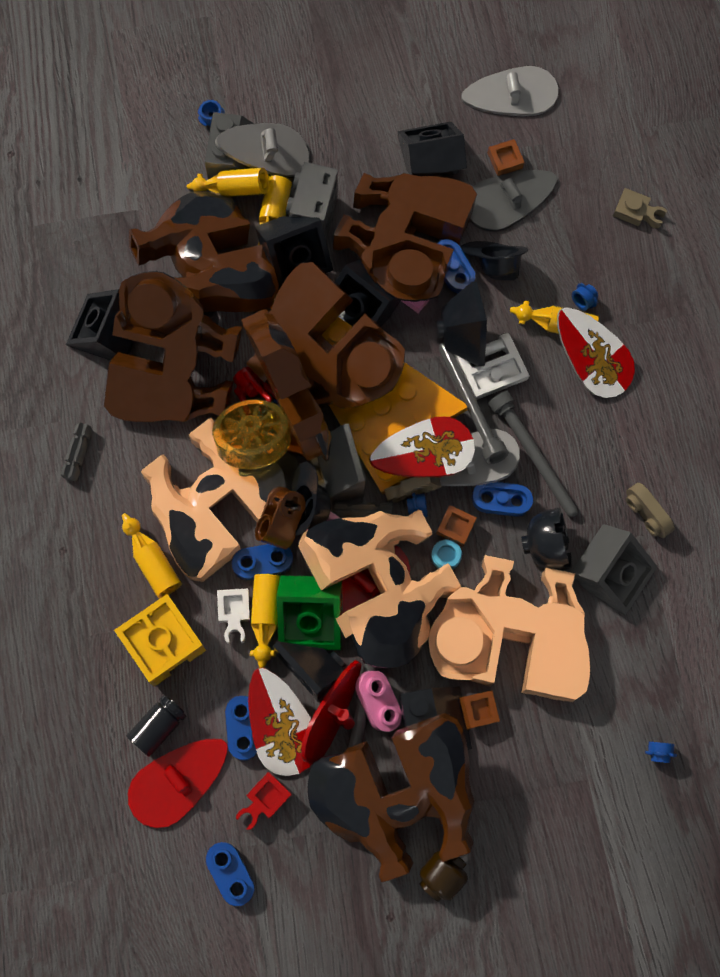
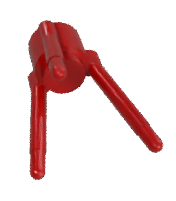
M247 366L239 370L234 376L233 381L237 385L234 392L240 399L254 435L257 436L259 430L257 429L256 421L246 395L251 398L260 394L269 403L272 402V398L267 392L274 398L275 395L270 385L264 383Z

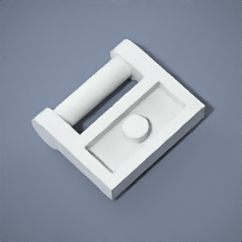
M509 333L502 334L498 340L486 344L485 357L501 350L506 355L486 362L485 366H475L472 368L471 362L455 355L476 400L526 381L530 376Z

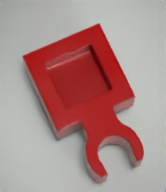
M268 772L246 795L253 803L249 807L241 809L237 813L236 819L239 820L244 813L251 814L253 818L252 823L246 828L251 830L256 826L258 817L262 812L270 819L292 794Z

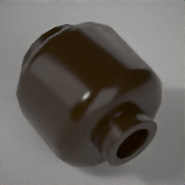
M437 851L421 868L420 877L422 881L419 884L437 902L441 899L451 901L468 881L467 873L463 869L467 864L461 857L442 862L439 856L440 851Z

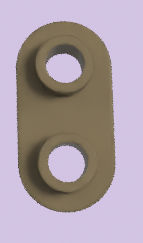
M637 482L626 490L627 505L632 511L638 512L645 520V527L651 535L665 538L675 530L669 515L643 484Z

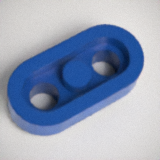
M449 239L439 241L437 244L454 249L451 265L445 275L444 282L452 292L459 293L471 282H475V271L455 241ZM463 278L465 282L457 283L455 279Z
M495 482L476 485L472 493V503L477 510L484 513L519 517L525 515L530 510L533 504V496L531 491L523 485ZM488 494L492 501L486 503L482 500L481 496ZM518 498L521 501V506H514L511 499Z
M269 544L243 548L237 551L232 559L233 571L242 580H254V575L257 574L281 575L289 571L293 564V555L290 548L281 549ZM280 553L283 555V559L280 562H274L272 560L273 554ZM246 558L253 561L252 565L248 568L241 565L242 561Z
M236 696L228 702L225 709L228 749L235 758L246 761L254 758L257 755V751L252 737L248 697ZM245 706L247 708V713L244 717L236 716L235 711L237 707ZM241 738L249 739L250 744L247 749L242 750L238 747V741Z
M226 842L214 844L207 852L206 865L224 900L230 905L242 906L253 897L255 891L254 882L237 849L232 844ZM219 853H225L228 856V862L224 866H220L216 861ZM235 882L241 883L244 888L243 893L239 896L234 895L231 890Z

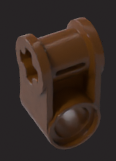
M279 486L271 490L261 518L258 520L255 528L256 540L281 549H288L295 539L299 521L305 510L304 497L300 493L290 491L286 487Z

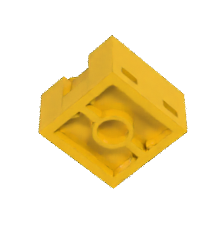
M168 594L114 630L148 682L154 687L171 676L170 671L185 660L191 662L206 651Z

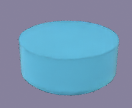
M449 539L437 542L431 552L432 563L437 569L448 563L452 570H454L462 559L460 546Z

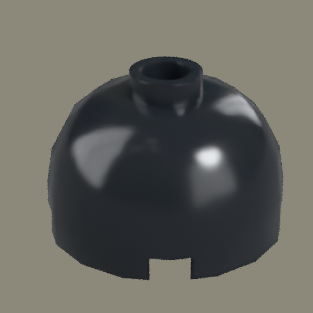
M561 508L549 509L538 513L527 525V536L521 537L524 554H531L533 561L544 569L563 570L572 568L571 552H566L570 542Z

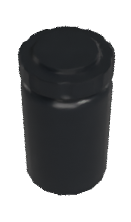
M165 695L159 699L160 702L155 703L126 735L148 757L177 728L180 720L183 721L187 717L184 711Z

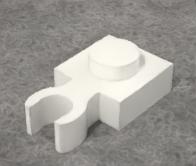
M249 589L217 590L219 623H228L224 633L226 643L230 644V634L235 631L241 634V643H244L246 635L241 627V622L250 621Z

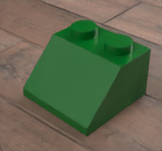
M281 576L276 596L278 641L324 648L326 650H341L342 630L336 618L342 615L343 580L321 591L314 576Z

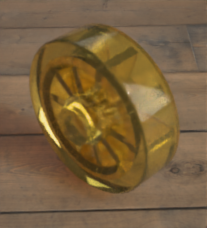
M246 400L228 407L217 417L212 430L219 457L228 465L239 469H258L276 462L286 453L291 443V431L286 414H283L278 405L265 400Z

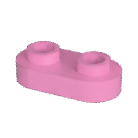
M365 671L360 674L355 688L369 723L378 731L390 732L395 730L401 723L402 712L387 677L380 671ZM374 681L378 684L376 692L372 690V683ZM387 710L391 714L389 721H386L384 717Z

